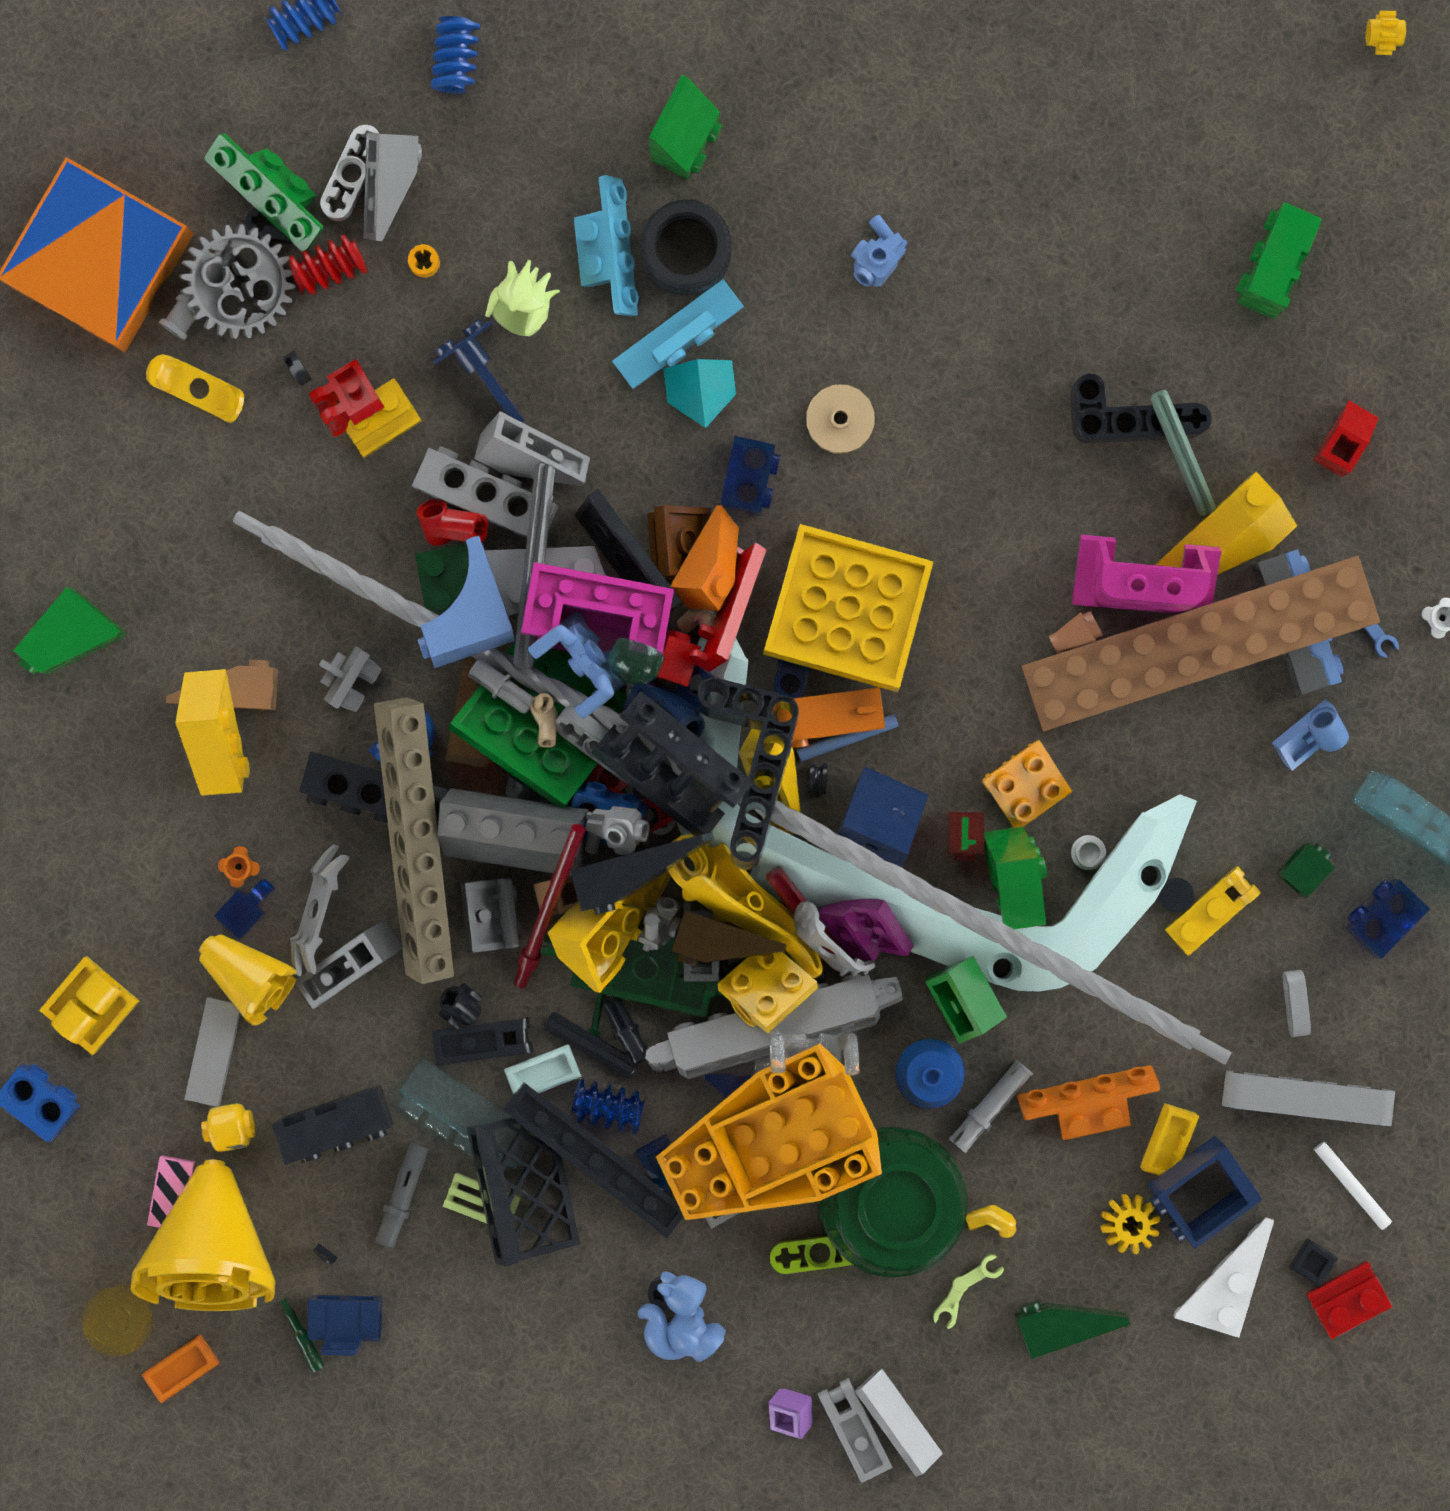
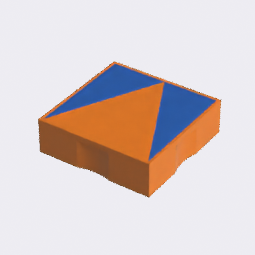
M66 157L2 266L0 281L126 353L150 311L156 292L171 275L194 233L183 223Z

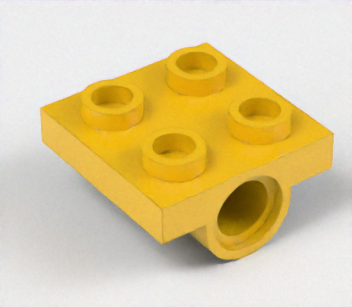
M783 952L747 957L718 983V990L731 1001L732 1007L738 1016L751 1027L758 1025L767 1034L818 989L817 981Z
M86 956L39 1011L52 1021L51 1025L64 1038L74 1044L81 1045L91 1055H94L140 1000Z

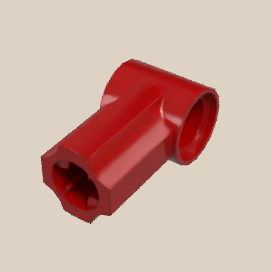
M441 499L428 500L417 509L420 525L426 541L430 545L439 546L451 540L466 542V539L478 535L482 543L487 537L489 522L484 514L448 509L446 502Z

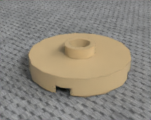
M832 385L822 389L811 400L806 412V427L811 439L821 449L833 454L849 453L859 449L869 439L875 425L874 409L870 400L859 389L849 385ZM837 413H843L847 417V422L841 425L837 424L834 416Z

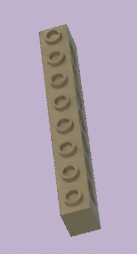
M406 697L374 703L405 975L421 984L454 977L424 703Z

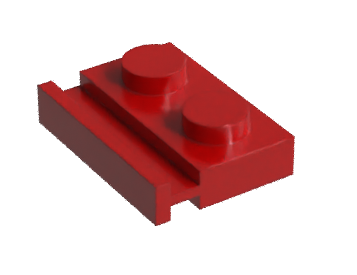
M1368 1261L1321 1284L1320 1287L1318 1286L1306 1292L1331 1340L1393 1307Z

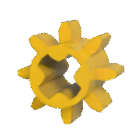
M1379 10V14H1376V19L1368 20L1365 40L1367 46L1375 47V55H1392V52L1396 50V46L1402 47L1404 45L1406 22L1396 18V11Z

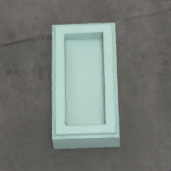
M569 1044L504 1069L513 1094L523 1081L536 1092L541 1093L581 1077Z

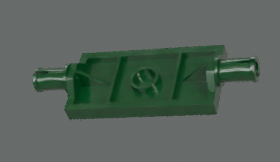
M546 933L544 942L552 944L548 933ZM638 937L636 941H629L622 954L626 959L623 966L600 993L706 1018L710 998H714L715 995L724 996L718 990V983L726 975L720 974L719 970V982L684 981L683 962L677 961L679 954L672 952L675 938H671L665 946L661 945L658 950L654 949L647 952L643 950L644 944L639 942ZM543 945L541 955L558 958L553 947ZM573 972L570 983L571 987L593 991Z

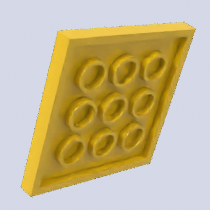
M800 524L763 655L898 692L934 561Z

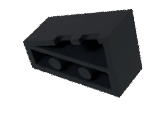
M378 1085L284 1116L274 1122L272 1128L284 1165L298 1160H301V1163L312 1161L321 1157L320 1152L332 1148L334 1152L355 1146L354 1140L365 1136L367 1141L388 1135L386 1129L390 1128L394 1123L382 1086Z

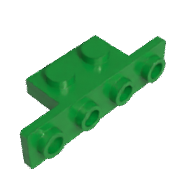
M225 133L218 135L205 155V161L301 251H308L323 230V225L305 209V207L313 202L317 195L308 187L304 179L295 175L283 164L282 159L277 154L266 148L248 155Z

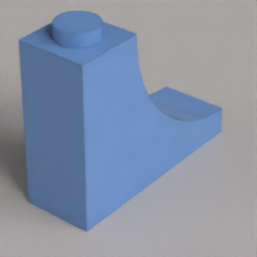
M479 535L466 539L469 553V568L466 582L458 598L440 616L420 625L424 637L417 640L423 658L431 657L434 668L515 641L513 629Z

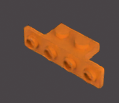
M1148 1065L1112 1074H1102L1081 1081L1066 1082L1062 1085L1045 1089L1031 1090L1017 1095V1100L1024 1120L1057 1114L1060 1134L1064 1141L1131 1126L1127 1098L1157 1092L1160 1090V1085L1153 1067Z

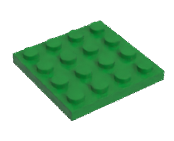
M515 642L506 653L514 656ZM549 649L538 659L534 658L533 667L541 671L546 677L556 679L587 697H590L592 692L597 689L586 674L579 677L572 670L568 663L572 656L565 651ZM514 678L510 679V681L531 696L535 697L538 695V693L525 687ZM482 685L478 687L448 727V730L552 804L563 809L598 765L596 761L562 737L557 731L555 746L548 748L540 746L538 744L539 726L531 709L527 713H521L500 697L494 699L492 693ZM620 690L616 691L613 697L605 702L603 706L620 714L625 711L623 706L627 700L626 694ZM554 702V707L559 716L565 707Z

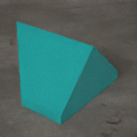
M696 359L663 368L667 403L704 428L714 420L736 395L732 360Z

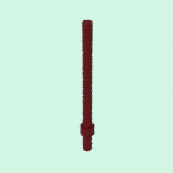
M573 824L570 828L528 944L520 952L517 961L519 968L513 981L517 988L523 989L527 986L532 971L537 969L540 962L541 946L585 832V828L580 824Z

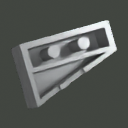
M595 546L546 548L545 564L606 576ZM526 549L484 550L508 616L511 619L519 615Z

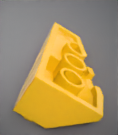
M1255 472L1242 482L1214 511L1208 514L1155 565L1181 568L1185 544L1220 547L1221 555L1217 574L1219 575L1271 551L1297 527V524L1281 497Z
M666 871L628 898L615 902L616 909L595 915L594 909L581 911L579 903L571 907L548 932L557 957L593 991L600 993L620 971L626 960L622 954L629 941H636L639 937L641 930L638 926L650 906H656L657 900L661 897L672 876Z

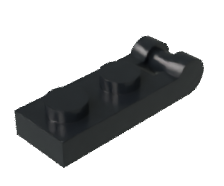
M529 1017L460 1026L458 1029L451 1027L432 1030L436 1066L534 1052L533 1043L528 1039L527 1029L531 1028ZM514 1031L515 1044L505 1045L503 1032Z

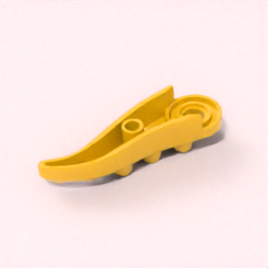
M681 835L678 838L674 839L672 842L694 837V835ZM724 843L715 847L706 844L688 856L695 865L694 871L689 870L685 866L684 860L668 870L675 882L683 888L682 897L686 901L697 900L711 910L713 920L721 923L731 922L745 931L786 944L785 951L812 978L822 974V964L819 955L797 935L793 913L764 890L746 870L740 869L732 863L730 850Z

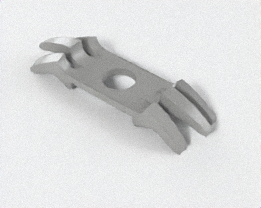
M335 844L328 848L310 869L313 875L310 893L299 930L294 937H290L292 965L297 970L296 975L301 976L303 963L307 972L316 974L314 954L318 946L323 942V939L318 936L332 890H338L337 875L350 858L346 855H340L331 862L339 847ZM318 901V911L316 916L313 918V907L315 903Z

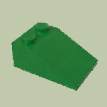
M681 75L649 136L652 162L689 180L692 172L698 174L707 158L703 151L708 142L713 144L716 142L723 125L718 123L720 121V111L684 75Z

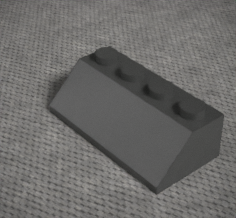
M451 788L440 802L438 838L444 856L554 873L571 826L573 824H580L585 828L587 823L585 816L588 813V809L568 806L563 809L549 803ZM586 830L570 870L583 866Z

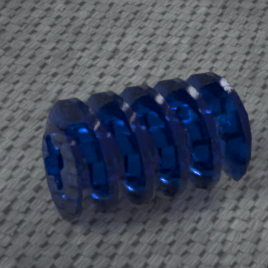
M580 1078L577 1082L570 1117L573 1112H576L577 1122L582 1123L586 1116L590 1115L591 1126H596L602 1117L605 1129H609L616 1120L619 1132H623L628 1123H630L632 1134L636 1135L640 1127L645 1098L643 1101H640L639 1090L636 1089L630 1098H627L625 1087L622 1086L617 1094L613 1095L611 1084H607L604 1090L599 1092L597 1081H593L590 1088L585 1089L584 1078Z

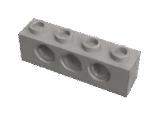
M442 446L439 447L438 451L428 448L412 484L415 490L436 499L444 500L447 504L463 511L484 514L488 522L527 539L532 493L520 488L521 481L503 474L501 479L488 474L490 471L489 467L471 460L469 465L457 460L459 454ZM453 471H460L464 474V482L458 488H450L446 484L447 476ZM484 485H492L496 488L495 498L490 502H481L478 499L479 489ZM516 499H523L528 503L527 512L519 517L511 515L509 511L510 504ZM551 502L549 527L558 509L557 504Z

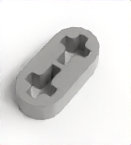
M1302 970L1285 971L1282 978L1289 1034L1291 1037L1309 1036L1311 1033V1023L1304 973Z

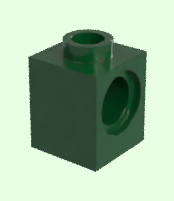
M1303 843L1276 874L1300 897L1308 898L1336 867L1329 861L1332 858L1331 854L1320 844L1316 843L1313 846L1310 843Z

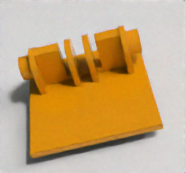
M1039 739L1033 744H1028L1026 749L1016 756H1011L1009 761H1004L1002 766L990 774L987 773L986 777L982 779L983 786L992 794L1013 828L1024 827L1072 793L1071 788Z

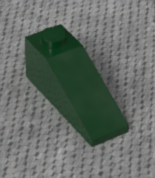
M1039 1300L1020 1306L1021 1312L1014 1314L1031 1360L1130 1325V1321L1124 1312L1048 1302L1040 1304Z

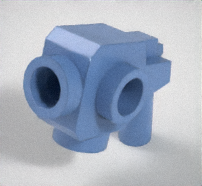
M880 215L873 217L869 221L870 226L879 237L878 240L871 239L868 243L863 239L851 254V257L855 259L854 277L860 284L869 287L871 284L875 287L882 286L896 269L898 261L905 254V247L907 246V241L903 240L899 233L894 234Z

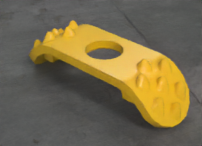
M161 354L150 361L146 370V379L153 387L172 394L229 423L234 422L242 411L244 393L239 388L169 355ZM197 378L204 379L209 385L208 395L203 399L195 398L190 391L191 383Z

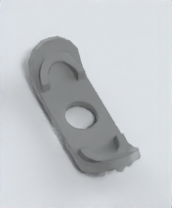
M802 902L797 906L794 913V926L797 935L833 969L840 971L841 976L847 972H851L852 976H855L863 971L864 975H867L871 969L875 968L873 960L862 961L859 958H855V960L850 958L824 933L825 926L819 920V912L813 903ZM821 946L830 949L835 955L827 952Z

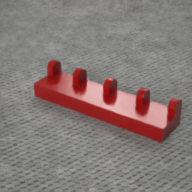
M754 543L746 550L737 546L734 585L720 610L715 611L717 614L712 627L703 624L699 628L698 634L706 639L707 642L703 652L692 650L689 659L709 673L726 662L732 650L767 550L757 543Z

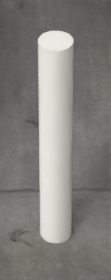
M1322 1141L1313 1150L1378 1227L1383 1230L1389 1226L1392 1220L1326 1142Z

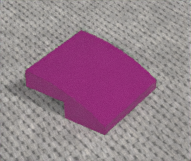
M856 899L840 901L820 907L818 910L819 916L831 934L852 959L859 958L864 961H875L880 952L908 956L914 947L885 900Z

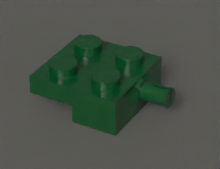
M483 541V542H482V545H483L484 550H486V549H485V544H484V541ZM466 543L415 553L425 608L439 616L458 598L466 582L469 568V553Z

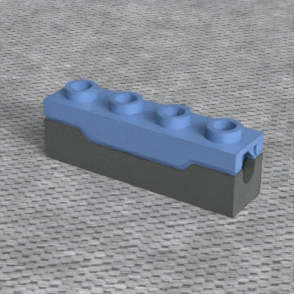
M1298 549L1252 565L1259 587L1310 571L1306 557L1304 555L1300 556ZM1332 638L1282 654L1296 696L1342 682L1340 674L1344 672L1339 656L1332 653L1329 644Z

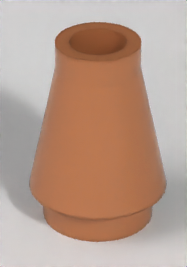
M1089 611L1085 614H1082V612L1077 614L1057 632L1050 635L1049 639L1057 654L1096 642V639L1103 636V633L1092 612Z

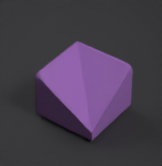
M779 1389L769 1401L771 1430L802 1439L811 1428L813 1422L811 1396L788 1389Z

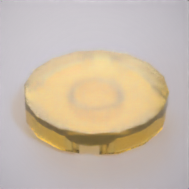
M124 1285L108 1287L96 1293L87 1303L82 1317L83 1332L89 1344L100 1353L110 1356H124L139 1349L149 1338L154 1324L149 1302L134 1295L131 1287Z

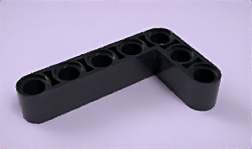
M708 678L698 688V707L702 714L709 718L761 731L748 776L753 783L743 795L730 842V858L732 863L740 869L749 870L759 864L763 855L798 725L799 707L793 698L720 678ZM710 692H718L723 696V699L717 704H710L705 701L704 697ZM748 700L754 702L757 705V709L754 712L745 713L738 706L743 701ZM785 709L791 713L792 718L786 722H780L773 717V713L777 710ZM775 742L782 746L783 751L778 755H770L766 753L764 747L768 743ZM760 776H768L774 781V785L768 789H761L755 784V780ZM758 809L764 813L765 818L759 823H752L747 820L745 815L750 810ZM749 843L755 847L756 852L750 857H742L737 853L736 849L740 844Z

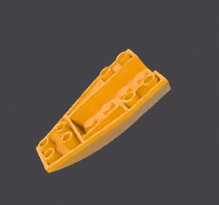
M820 1043L758 1071L656 1156L685 1220L817 1202L882 1174L877 1131L847 1068Z

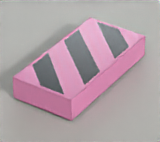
M160 1156L147 1222L148 1226L160 1228L195 1170V1161Z

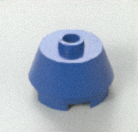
M923 1039L914 1042L902 1052L897 1061L895 1078L901 1094L910 1103L922 1108H938L950 1103L959 1094L964 1083L965 1070L960 1055L952 1046L937 1039Z

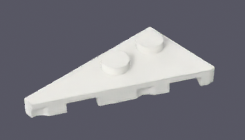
M1265 1217L1259 1224H1256L1238 1247L1231 1251L1213 1270L1212 1274L1196 1288V1291L1189 1299L1175 1310L1174 1318L1239 1338L1274 1220Z

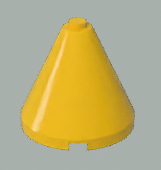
M211 1159L204 1161V1165L196 1167L132 1272L131 1291L134 1295L154 1304L159 1303V1295L167 1299L174 1300L175 1308L197 1311L244 1310L255 1308L258 1297L265 1296V1303L273 1300L275 1295V1278L232 1170L225 1166V1162Z

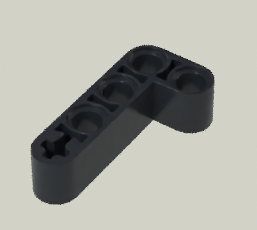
M1084 374L1072 386L1070 394L1072 430L1074 436L1083 443H1106L1167 439L1164 431H1158L1151 425V416L1156 414L1152 405L1107 407L1105 384L1101 377L1096 374ZM1081 384H1091L1096 390V397L1091 400L1083 398L1079 392ZM1201 403L1173 404L1180 420L1187 419L1192 413H1194L1196 419H1201V423L1193 428L1191 422L1181 423L1187 438L1198 437L1211 425V412L1205 405ZM1119 416L1128 417L1133 425L1131 432L1125 433L1120 431L1116 426V418ZM1083 418H1092L1096 421L1098 425L1096 434H1087L1083 431L1081 427Z

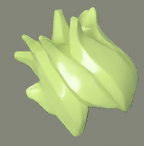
M531 260L527 261L519 274L513 261H509L507 277L492 291L485 315L489 318L492 314L494 319L503 328L520 336H532L541 328L548 317L549 300L560 292L558 289L545 292L551 273H547L536 282L539 268L535 267L530 273Z

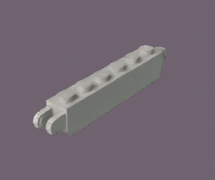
M849 975L844 977L841 983L828 986V984H818V989L768 1034L758 1025L756 1027L749 1026L737 1013L730 1015L718 1013L710 1016L708 1021L695 1025L693 1022H687L674 1028L675 1031L667 1033L669 1040L657 1043L656 1046L652 1045V1047L646 1050L645 1059L648 1060V1065L651 1066L653 1072L656 1071L658 1073L659 1071L662 1072V1070L668 1071L677 1068L683 1077L687 1079L695 1078L874 1026L880 1018V1010L903 1000L902 991L897 977L870 980L869 975Z

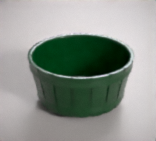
M903 1127L875 1128L878 1136L882 1174L821 1200L820 1204H818L819 1217L822 1227L825 1228L826 1236L835 1247V1250L839 1251L837 1253L841 1254L854 1267L857 1266L858 1269L866 1273L883 1277L910 1276L933 1267L952 1250L958 1241L967 1216V1189L963 1175L953 1157L940 1143L916 1130L903 1129Z

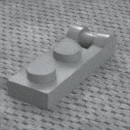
M847 1378L839 1382V1387L831 1391L825 1389L819 1392L818 1396L861 1483L893 1467L850 1379ZM847 1398L851 1407L839 1413L835 1404Z

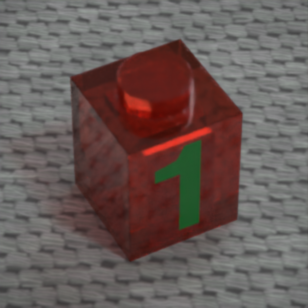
M947 812L946 853L954 854V861H975V854H984V812Z

